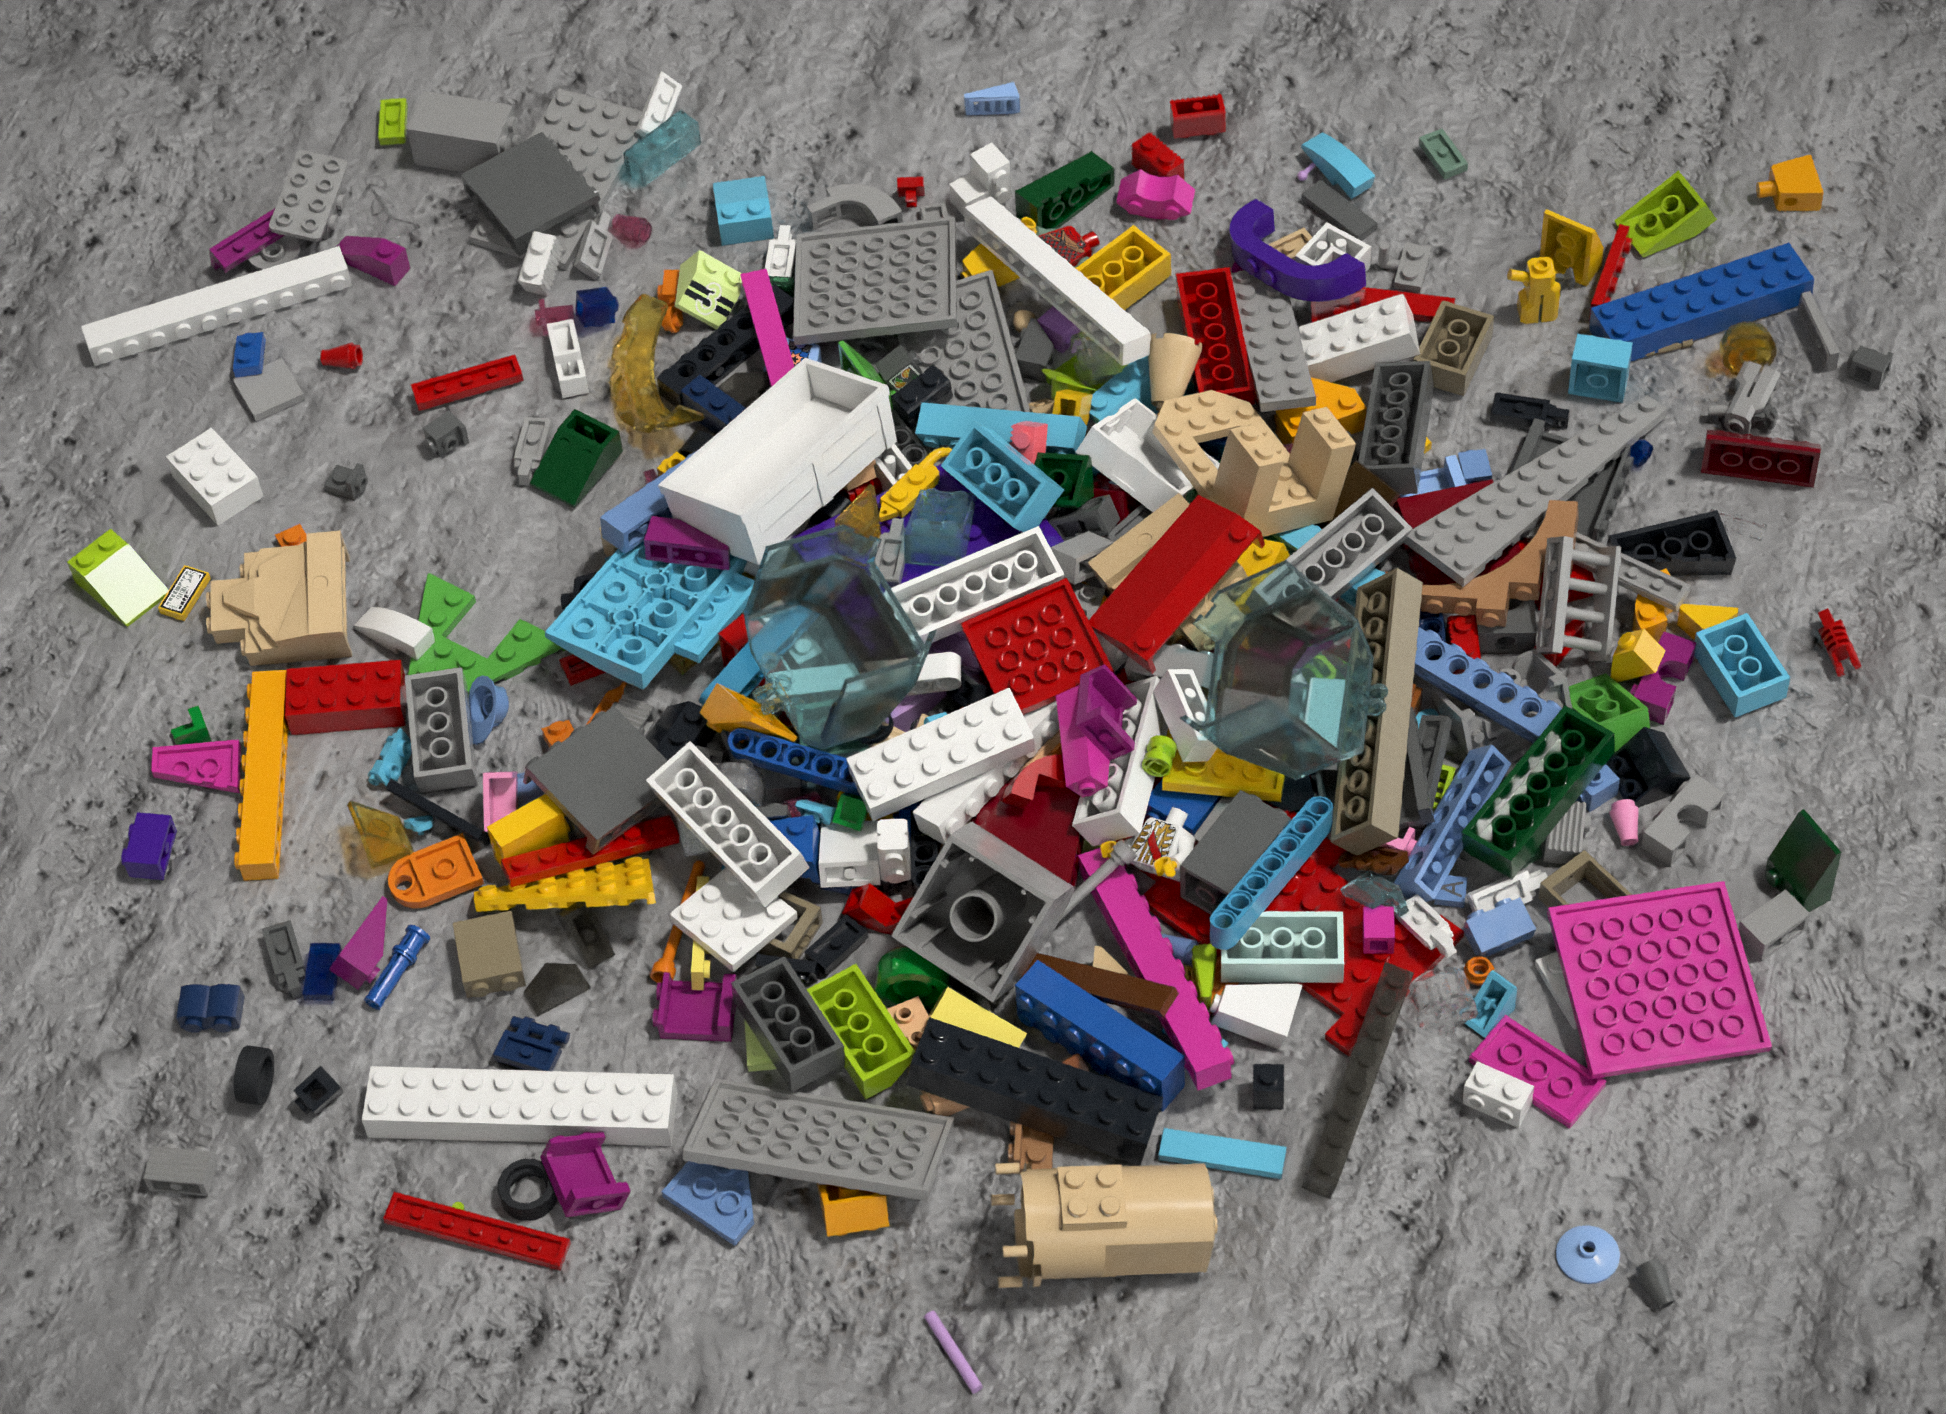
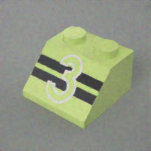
M698 250L680 265L675 307L717 330L726 321L740 296L742 283L740 274L742 273Z

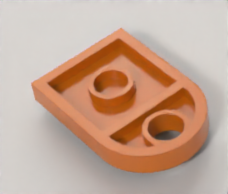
M463 833L400 858L392 866L388 875V885L393 898L399 904L408 908H424L484 885L482 875ZM409 881L412 883L406 890L397 889L401 882Z

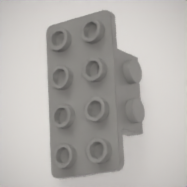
M298 150L269 223V230L274 233L312 242H319L321 238L327 240L330 231H335L338 222L337 212L338 210L342 211L345 204V195H342V181L348 168L347 161L314 152Z

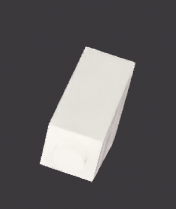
M1297 983L1226 985L1221 995H1214L1209 1011L1214 1013L1211 1024H1216L1220 1028L1279 1050L1288 1035L1302 985Z

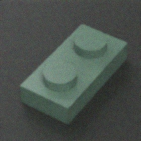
M1443 128L1419 137V146L1444 180L1468 171L1467 161Z

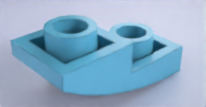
M799 800L795 805L802 816L814 815L817 825L822 823L830 826L836 811L834 807L809 800Z

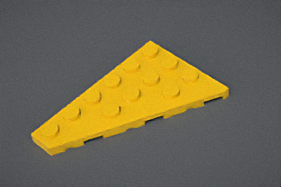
M632 857L626 859L625 863L613 865L611 862L601 863L595 869L584 871L582 868L567 872L564 875L552 876L515 887H510L509 883L507 886L502 887L486 885L480 887L479 891L474 892L476 912L505 911L515 907L517 904H526V909L529 910L568 908L576 902H586V907L625 906L637 899H647L648 905L656 903L649 858L642 859V857Z

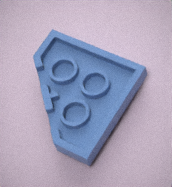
M688 1161L661 1191L664 1199L734 1246L755 1224L748 1171Z

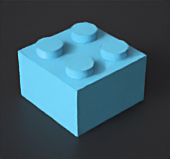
M1577 334L1571 362L1568 394L1623 403L1633 343L1593 335Z

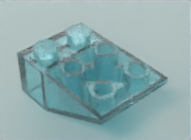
M920 489L904 532L905 563L945 566L964 558L967 553L976 495L966 493L965 491L947 492L937 489Z

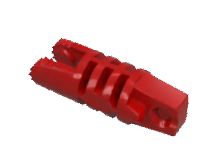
M1829 608L1818 612L1823 627L1818 629V632L1825 644L1837 677L1845 675L1843 665L1839 661L1849 658L1856 670L1861 668L1862 665L1848 637L1843 621L1841 619L1835 621Z

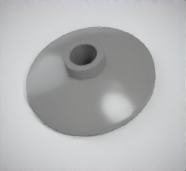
M285 235L248 260L258 270L296 260L300 253L298 239Z

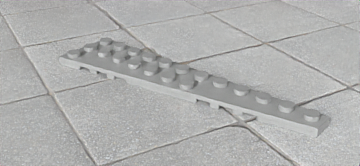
M1648 395L1642 397L1411 530L1404 543L1464 587L1485 569L1486 564L1490 560L1499 558L1502 555V551L1509 544L1513 546L1519 541L1521 534L1525 531H1531L1541 520H1544L1549 500L1567 501L1588 483L1589 477L1594 473L1599 474L1604 470L1605 464L1610 460H1616L1627 444L1632 446L1641 436L1647 434L1666 418L1667 408Z

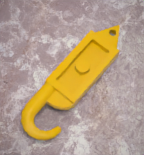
M942 447L932 451L918 465L915 464L880 498L879 522L898 516L903 518L938 484L940 475L939 470L934 464L939 459L947 457L952 451L951 448Z

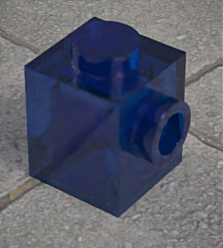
M607 287L576 291L575 315L584 327H602L605 324L615 323V313L619 310L617 297L613 296Z

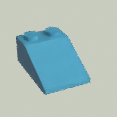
M765 176L713 183L722 246L774 238Z

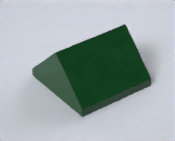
M1037 453L1034 465L1064 489L1052 507L1079 508L1094 497L1092 460L1090 455Z

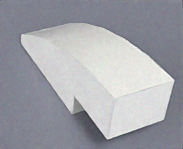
M573 319L547 324L562 398L589 393Z
M371 607L354 625L355 630L392 652L398 654L402 651L417 661L435 642L431 627L407 615L385 608Z

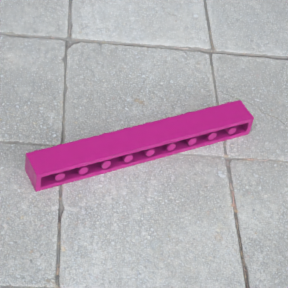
M1100 847L1078 855L1080 875L1084 882L1109 859L1108 857H1102ZM1126 864L1123 867L1119 865L1090 892L1135 976L1173 986L1179 992L1164 1018L1157 1017L1175 1050L1185 1056V1068L1197 1091L1231 1079V1065L1234 1064V1058L1229 1047L1224 1048L1221 1044L1222 1038L1216 1024H1210L1206 1005L1203 1002H1198L1197 991L1191 980L1187 981L1184 977L1185 970L1179 958L1175 960L1173 957L1171 942L1168 937H1162L1160 923L1156 916L1151 917L1145 895H1139L1134 875L1132 873L1128 875Z

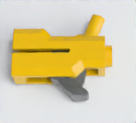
M1549 257L1531 258L1527 261L1526 271L1509 269L1507 273L1508 280L1523 282L1525 288L1518 292L1517 299L1520 322L1525 324L1538 323L1540 305H1542L1541 322H1550L1557 319L1561 291L1566 287L1570 290L1575 286L1573 269L1569 267L1564 274H1557L1553 261Z

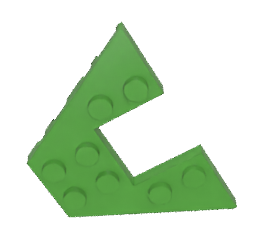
M428 573L418 621L432 628L435 642L418 661L411 657L408 675L462 667L467 681L469 697L471 685L479 676H488L494 683L501 679L506 681L522 673L525 668L540 664L542 658L560 649L563 652L566 650L547 639L544 630L522 619H519L488 658L447 639V636L476 603L475 596Z

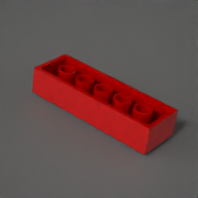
M1230 267L1177 273L1176 297L1184 336L1195 339L1194 345H1198L1199 342L1202 343V352L1192 374L1195 394L1214 390L1250 402L1251 405L1255 404V388Z

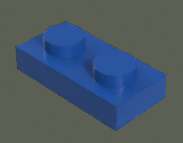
M263 332L245 333L237 336L233 372L236 378L262 374L266 343Z

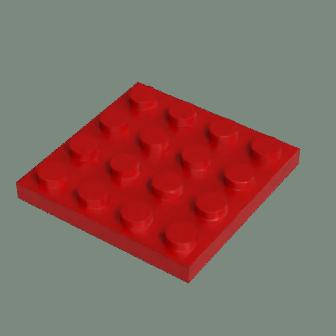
M1067 578L960 623L993 694L1010 688L1023 715L1055 702L1056 695L1080 685V675L1090 670L1106 665L1114 673Z

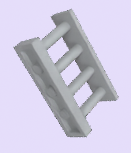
M1571 537L1547 538L1536 653L1559 654L1562 653L1563 647L1589 651L1588 662H1610L1613 650L1612 636L1618 575L1621 566V547H1601L1598 554L1573 549L1574 538ZM1571 561L1598 565L1596 582L1570 578ZM1568 589L1595 594L1594 610L1568 607ZM1566 618L1592 622L1591 640L1564 635Z

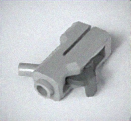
M1751 361L1744 362L1736 377L1734 389L1736 394L1733 400L1729 401L1727 405H1708V416H1725L1724 427L1730 432L1737 434H1748L1753 423L1759 421H1766L1770 430L1774 429L1778 412L1770 403L1779 386L1781 374L1777 370L1764 366L1759 378L1756 379L1762 365Z

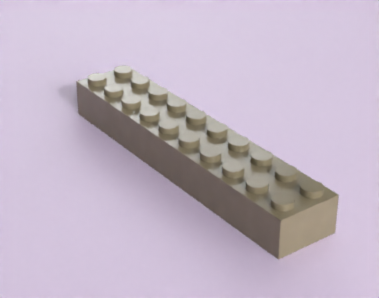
M1398 568L1357 587L1331 832V843L1356 856L1397 839L1399 833L1423 582Z

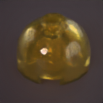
M1744 321L1732 325L1725 331L1720 341L1719 352L1723 365L1730 370L1731 374L1737 376L1743 363L1746 361L1762 365L1761 368L1765 364H1768L1769 367L1776 357L1777 347L1767 328L1757 322Z

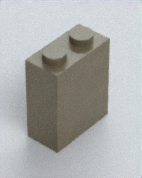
M512 911L453 923L462 982L467 998L484 997L489 993L513 991L518 987L526 986Z

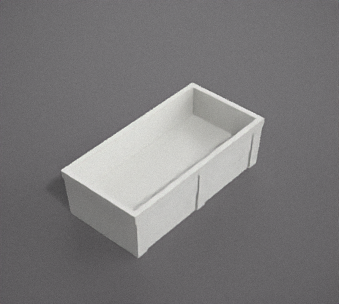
M804 358L658 484L661 494L665 496L673 518L680 519L728 545L731 555L759 565L768 557L771 551L818 509L830 502L837 492L875 458L897 442L889 402L890 393L888 385Z

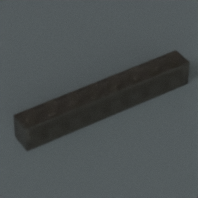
M1385 962L1301 1188L1331 1199L1339 1182L1413 978V972Z

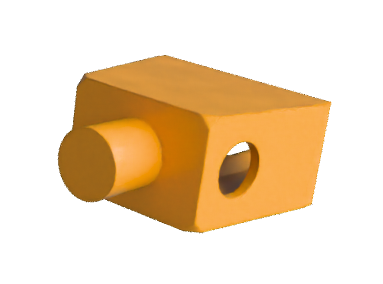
M1811 155L1773 164L1770 167L1768 181L1756 183L1757 197H1772L1775 207L1779 211L1821 210L1824 191Z

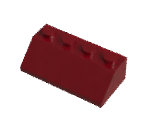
M1707 430L1701 473L1814 488L1821 446L1820 444L1806 441L1800 442L1751 434L1730 433L1721 430Z

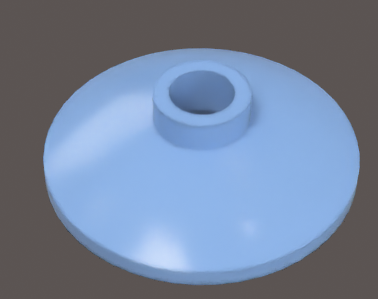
M1584 1225L1574 1227L1562 1235L1556 1248V1260L1562 1272L1570 1279L1583 1284H1595L1605 1281L1614 1274L1619 1264L1620 1251L1616 1241L1608 1232L1595 1226ZM1590 1247L1593 1248L1594 1251L1586 1252L1583 1248Z

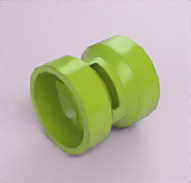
M1162 735L1151 737L1147 744V753L1142 761L1144 771L1155 777L1169 775L1173 765L1172 759L1177 751L1175 741Z

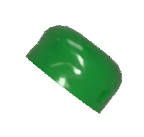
M907 946L897 947L888 951L879 959L876 965L877 979L875 982V992L882 1003L889 1008L918 996L925 1010L931 1011L944 988L949 987L951 989L950 974Z

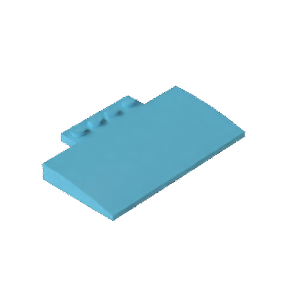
M643 541L626 554L617 549L545 631V637L589 664L644 690L674 653L700 663L719 640L718 633L736 620L759 593L760 583L741 575L744 572L747 560L731 554L730 570L646 560Z

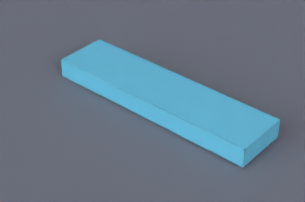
M1164 1128L1159 1150V1160L1180 1164L1204 1163L1207 1168L1282 1179L1287 1147Z

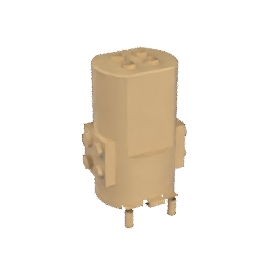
M1025 1160L1023 1172H1020L1023 1183L1020 1192L1021 1209H1014L1016 1246L1002 1247L1003 1258L1017 1257L1020 1276L998 1277V1288L1022 1287V1277L1028 1278L1029 1289L1030 1280H1033V1287H1040L1042 1279L1207 1272L1218 1226L1217 1216L1214 1214V1190L1211 1186L1209 1172L1204 1163L1147 1166L1095 1165L1032 1169L1031 1163H1026ZM995 1163V1174H1019V1163ZM1014 1194L991 1195V1206L1015 1205Z

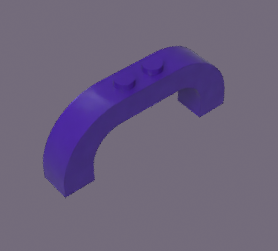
M1257 199L1240 208L1230 222L1231 251L1234 261L1247 273L1286 296L1303 301H1330L1349 296L1366 286L1365 264L1348 253L1327 264L1304 265L1261 241V239L1275 231L1274 210Z

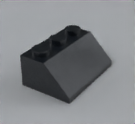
M687 701L667 706L646 736V739L669 760L690 741L695 746L706 747V743H710L717 731L706 725L708 720L699 713L702 706Z

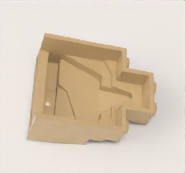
M1180 493L1088 562L1108 596L1113 593L1190 505ZM1237 561L1165 642L1166 645L1175 644L1184 637L1197 652L1202 650L1210 651L1248 622L1239 605L1233 600L1234 597L1241 594L1252 584L1245 570Z
M341 531L307 533V541L299 545L262 548L259 552L244 553V564H240L241 578L210 581L211 592H206V602L208 609H211V617L206 618L208 634L213 635L216 644L240 642L242 656L247 657L250 666L352 657V650L347 640L346 562H350V556Z

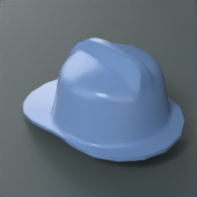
M484 675L474 680L469 691L473 744L483 743L488 738L492 728L498 726L503 721L509 709V700L505 688L495 686L494 682Z

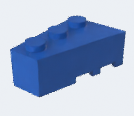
M814 815L770 820L797 848L810 867L800 877L810 878L812 882L820 883V831Z

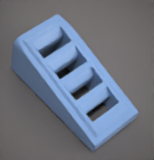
M1011 82L964 94L966 115L1019 113L1020 97L1015 83Z

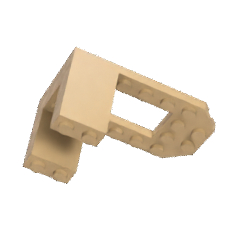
M1214 390L1165 400L1152 432L1200 496L1240 515L1261 530L1263 537L1332 520L1356 447L1355 441L1331 411L1324 407L1303 412L1293 447L1289 454L1250 402ZM1228 436L1220 466L1217 469L1198 443Z

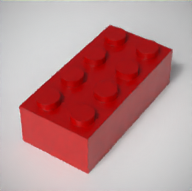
M401 660L287 669L285 717L291 735L406 726V685Z

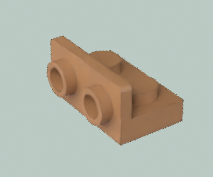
M1010 1121V1135H1015V1144H1009L1008 1162L1019 1163V1174L1023 1172L1025 1160L1026 1163H1031L1032 1169L1052 1168L1054 1136Z

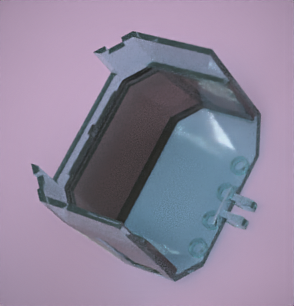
M846 525L832 527L766 546L744 611L750 652L768 684L760 686L752 692L755 701L768 699L775 694L777 698L766 701L760 707L763 715L777 713L783 708L802 742L820 749H827L875 733L876 729L916 685L937 631L929 632L924 644L874 562L882 539L872 535L869 538L853 533L855 529Z
M1287 560L1218 590L1210 600L1214 604L1205 616L1200 614L1193 622V625L1215 642L1204 725L1200 726L1187 715L1180 717V719L1224 753L1286 775L1294 780L1363 753L1367 715L1377 716L1385 712L1387 704L1382 698L1387 697L1388 689L1386 685L1381 683L1371 685L1374 657L1358 619Z

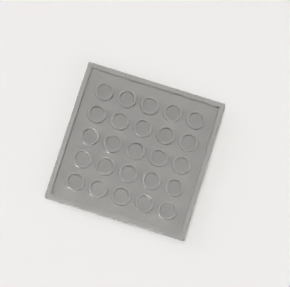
M955 216L796 235L793 326L795 345L957 327Z

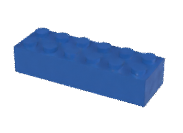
M1039 960L1016 983L1017 1016L1020 1021L1028 1027L1033 1026L1041 1031L1050 1042H1058L1064 1046L1072 1056L1079 1053L1082 1059L1088 1062L1097 1073L1101 1075L1106 1074L1117 1082L1164 1097L1160 1108L1162 1112L1185 1087V1056Z

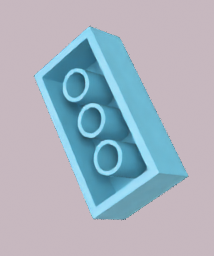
M975 420L972 421L941 465L942 468L1013 528L1022 532L1039 526L1064 491L1062 487L991 428Z

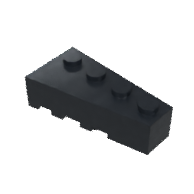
M1718 510L1609 535L1606 545L1608 547L1620 546L1621 553L1659 571L1666 568L1671 576L1731 575L1736 561V555Z

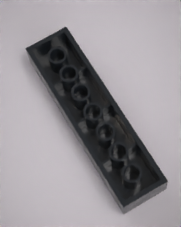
M929 1017L911 1061L906 1082L907 1086L1014 1123L1022 1124L1023 1126L1141 1166L1164 1098Z

